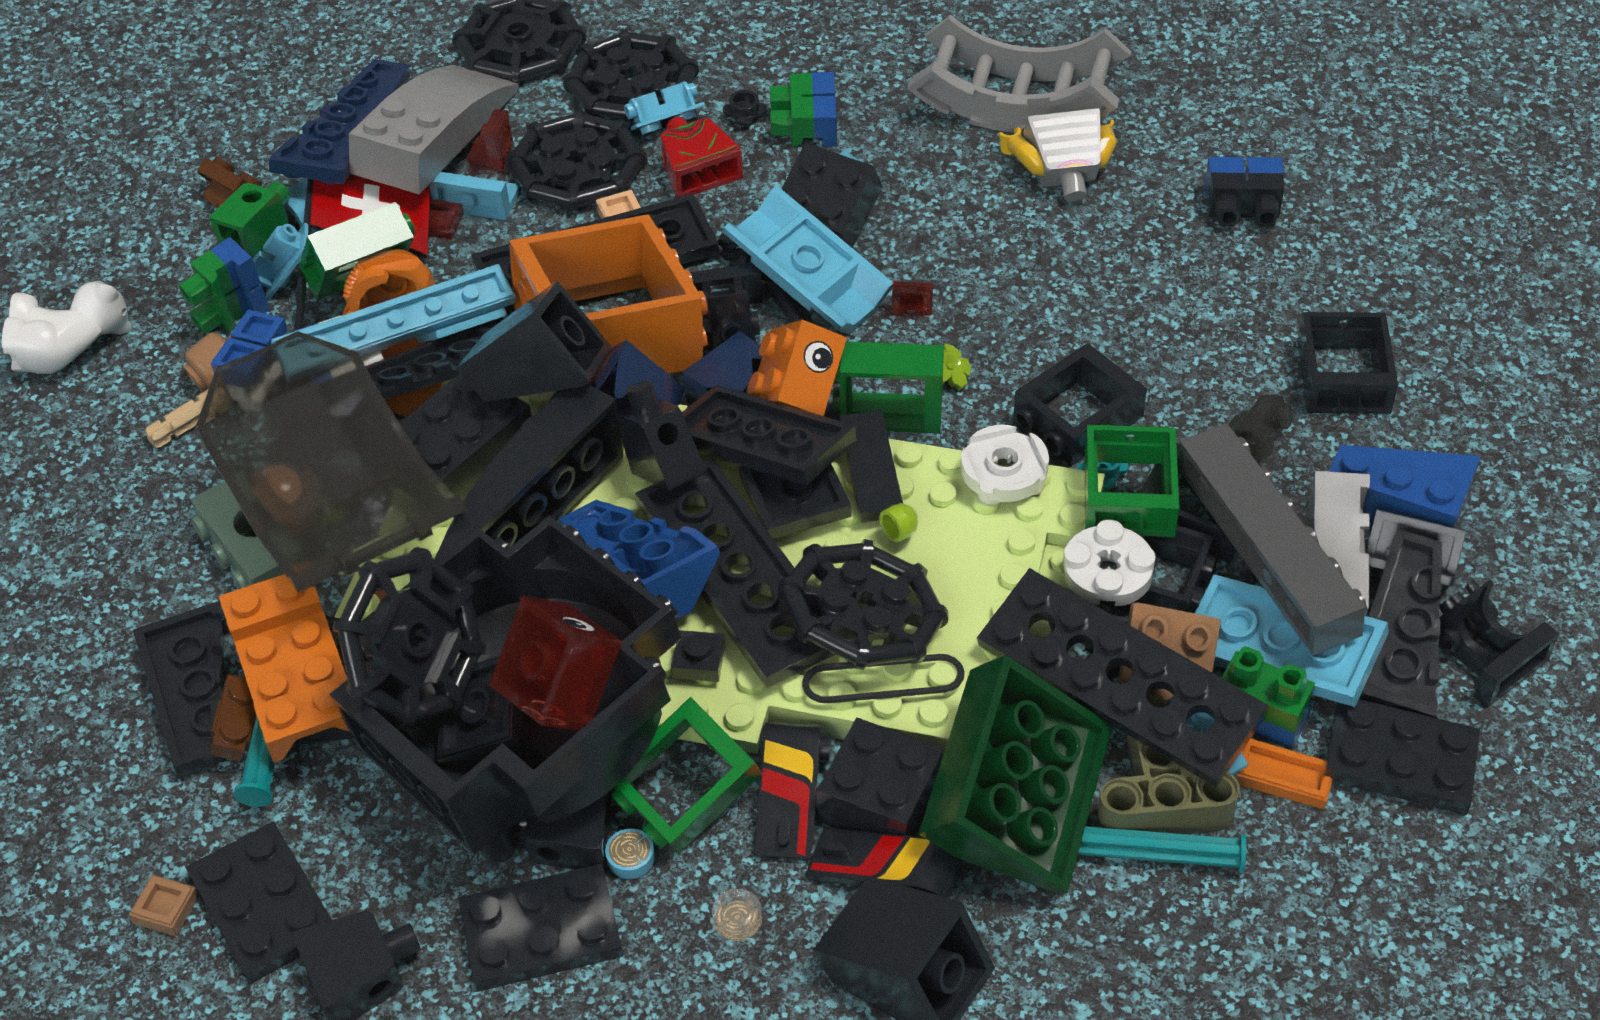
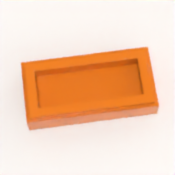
M1250 738L1241 751L1249 766L1234 775L1239 785L1325 809L1333 780L1331 777L1324 775L1326 760Z

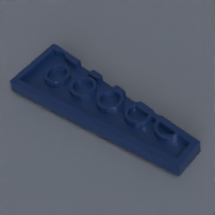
M374 59L351 80L349 85L337 93V101L334 104H326L320 109V117L316 121L309 120L302 126V134L298 138L290 137L270 156L269 172L283 174L288 178L301 177L320 180L325 184H344L350 175L349 133L386 97L407 83L410 78L409 64Z

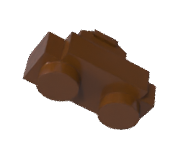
M218 156L213 161L205 158L197 170L200 176L210 182L203 193L205 200L217 208L242 184L251 183L262 186V183L242 171L240 176L235 175L233 172L236 168Z
M227 675L221 701L218 700L211 731L213 737L209 754L212 756L241 761L244 751H249L256 712L245 677Z

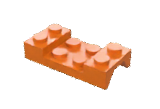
M308 566L220 595L219 599L235 643L253 699L255 712L273 762L283 760L297 739L331 727L349 731L329 695L347 680V676Z

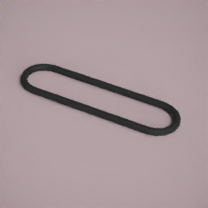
M948 654L926 655L925 659L920 662L947 661L952 663L958 672L954 682L949 685L819 696L809 686L813 675L822 671L854 668L852 662L831 663L814 666L807 671L803 677L802 687L805 694L811 700L818 703L936 694L953 691L959 687L964 680L965 671L961 662L955 657ZM900 661L884 664L867 665L865 667L907 664L909 662Z

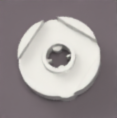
M994 425L983 428L970 437V444L965 449L963 448L961 453V475L966 485L977 493V497L981 502L988 505H996L1000 502H1014L1037 495L1044 490L1049 466V454L1045 444L1038 436L1031 432L1029 437L1016 433V426ZM999 459H1007L1008 464L1010 462L1015 463L1010 467L997 465Z
M1111 519L1103 520L1097 526L1077 533L1065 547L1063 557L1065 583L1076 595L1092 604L1100 605V600L1115 601V606L1128 605L1140 599L1150 588L1155 565V553L1141 536L1129 529L1123 528L1122 524L1118 521ZM1102 561H1112L1117 564L1118 569L1113 570L1108 567L1103 570L1099 566Z

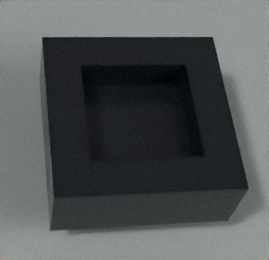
M679 630L682 639L676 643L672 664L673 678L719 682L725 650V635L722 633Z

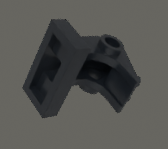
M750 263L690 272L694 286L698 291H703L706 297L708 311L705 319H703V327L707 335L708 343L711 342L713 350L738 331H741L753 341V336L760 335L757 311L750 312V303L763 302L761 271L758 267ZM733 283V289L711 292L710 286Z
M1475 580L1465 586L1470 593L1467 597H1464L1458 591L1440 604L1439 610L1442 612V615L1439 617L1440 637L1438 646L1445 652L1451 653L1480 677L1473 697L1488 708L1549 661L1559 633L1546 622H1543L1529 634L1519 635L1508 631L1496 620L1499 615L1494 603L1489 600L1494 582L1489 580L1479 587ZM1477 637L1495 650L1496 653L1487 652L1474 640Z

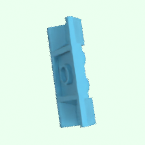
M777 185L771 189L759 209L738 226L728 223L723 227L722 232L751 256L750 262L808 311L813 308L842 333L850 334L875 313L893 288L894 283Z

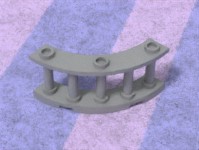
M949 15L926 33L925 38L939 49L936 60L911 78L907 89L922 101L947 115L950 110L970 118L969 124L1014 133V128L1019 127L1021 128V133H1024L1028 116L1099 108L1100 118L1117 109L1119 98L1104 85L1108 68L1128 58L1131 55V50L1106 28L1091 37L1068 45L1046 48L1016 46L985 37L968 28L952 15ZM952 57L976 68L971 83L948 71ZM989 73L1016 79L1012 93L986 89L985 86ZM1091 75L1086 80L1070 87L1072 79ZM1030 81H1056L1053 92L1026 95Z

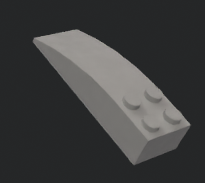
M456 65L439 67L420 74L386 97L349 133L350 174L420 194L519 90V83H513L512 81L471 71Z

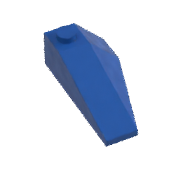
M594 500L558 519L559 523L564 527L567 525L573 526L592 549L595 550L598 547L603 549L622 572L631 571L637 575L645 585L646 590L655 597L659 594L666 597L677 610L678 617L675 620L692 612L720 555L718 546L694 528L684 526L679 531L668 528L666 521L654 517L649 522L635 518L633 510L599 500Z

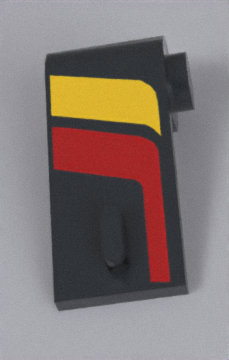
M765 722L761 758V772L763 774L760 776L754 857L811 861L813 855L818 771H820L821 762L830 763L831 734H823L822 724Z
M824 827L805 875L810 881L860 886L867 876L951 898L964 860L954 857L924 837Z

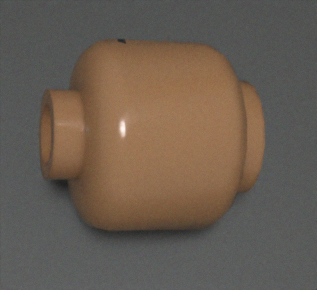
M215 332L208 333L185 352L187 364L183 366V369L202 392L207 389H212L215 393L221 392L210 363L226 340L231 338V335L224 339Z

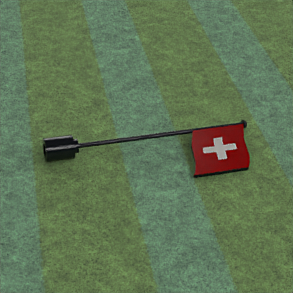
M353 174L349 175L344 184H325L320 180L307 178L304 223L308 224V235H311V228L321 231L396 202L401 213H406L410 217L415 230V235L408 252L427 259L430 188L426 187L420 194ZM301 269L299 271L295 330L303 328L307 281ZM284 373L279 374L273 381L272 401L313 386L312 378L308 375H303L288 381ZM270 422L271 427L276 432L283 434L286 431Z

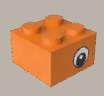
M805 320L795 321L771 329L761 341L759 355L762 356L758 371L754 372L750 378L747 394L824 416L847 337Z

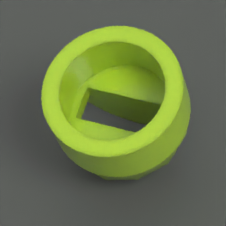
M903 503L895 504L883 510L879 515L880 524L885 534L896 543L908 538L917 529V513L910 505Z

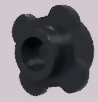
M740 90L733 93L729 99L730 104L723 106V114L733 117L742 126L750 125L757 116L765 115L767 112V106L764 103H759L758 95L749 90Z

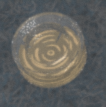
M728 890L722 893L713 904L714 927L722 937L728 940L741 941L748 939L757 933L762 924L760 901L753 893L747 890Z

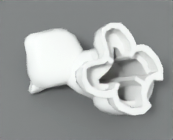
M101 281L88 282L82 285L76 291L70 310H52L38 307L36 297L26 293H14L10 301L9 317L6 318L2 331L3 353L10 354L11 370L14 372L53 374L64 369L66 365L91 346L100 335L128 333L131 331L132 326L128 321L125 300L114 287Z

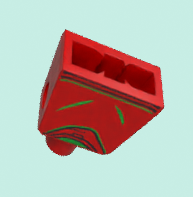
M675 117L668 122L666 131L660 135L663 164L676 198L692 193L696 195L743 179L741 148L711 119L703 118L687 123L683 117Z

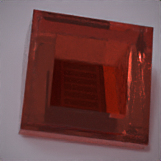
M893 281L892 314L932 316L933 283Z

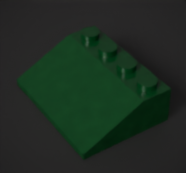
M1006 654L971 669L919 835L958 859L1060 895L1068 893L1112 725Z

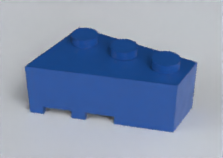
M1340 445L1329 472L1370 474V488L1367 490L1363 513L1369 514V525L1373 526L1376 510L1379 508L1456 527L1470 493L1481 456Z

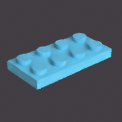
M1216 574L1213 575L1199 607L1194 613L1220 620L1214 659L1215 666L1226 669L1235 651H1240L1242 647L1247 646L1261 652L1264 662L1278 668L1292 664L1306 670L1307 679L1315 682L1312 695L1352 707L1356 706L1389 633L1388 622L1365 616L1363 636L1313 656L1263 587Z

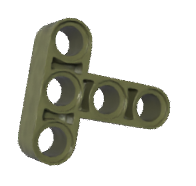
M1148 695L1147 701L1155 707H1165L1170 704L1164 698L1157 695ZM1127 735V744L1134 776L1114 778L1103 785L1100 790L1097 812V826L1099 828L1196 834L1221 831L1231 825L1240 793V785L1231 773L1227 772L1218 786L1214 787ZM1153 763H1160L1164 766L1155 765ZM1210 799H1217V800H1220V801H1222V802H1215V801H1212V800H1210ZM1161 803H1169L1174 806H1165ZM1115 807H1120V808H1124V809H1126V810H1125V811H1119V810H1116V809H1114V808H1115Z

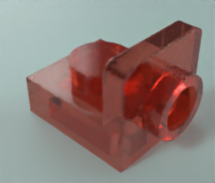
M494 109L488 124H483L481 134L476 137L468 155V164L470 166L504 170L506 155L514 146L508 110Z

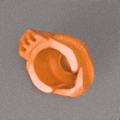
M404 249L386 250L358 260L356 266L350 271V275L347 276L348 279L345 280L343 298L346 300V305L342 316L435 285L431 270L417 256Z

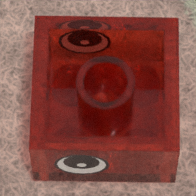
M522 596L489 685L543 727L581 730L594 718L623 641L566 602Z

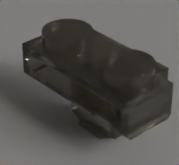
M1260 395L1250 411H1243L1235 415L1228 425L1237 437H1243L1246 440L1252 457L1259 465L1263 457H1268L1272 453L1274 442L1281 431L1290 427L1293 420V412L1291 406L1285 404L1283 396Z

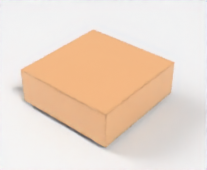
M632 190L596 200L597 211L601 218L641 208Z

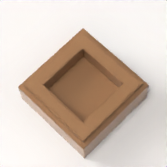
M152 875L131 910L129 917L135 925L176 937L196 903L199 894L196 887Z

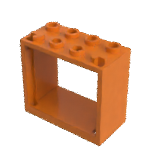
M649 214L509 240L512 290L516 295L515 303L513 304L515 311L556 281L560 283L574 301L645 287L652 297V301L586 313L585 315L612 347L627 340L668 374L684 371L703 357V347L708 345L702 317L707 315L708 311L706 297L703 291L696 289L690 271L683 269L676 249L669 247L663 229L656 227Z

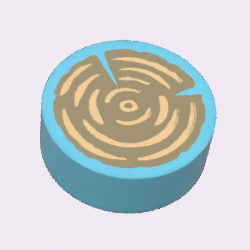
M624 829L618 831L611 836L606 844L605 853L608 867L613 874L620 878H639L645 875L654 864L653 842L641 830Z

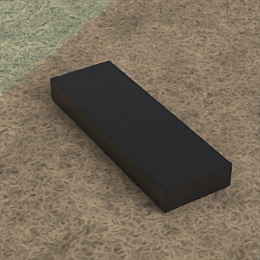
M882 410L840 415L841 422L854 425L857 440L845 452L860 523L879 521V515L883 510L892 505L903 503Z

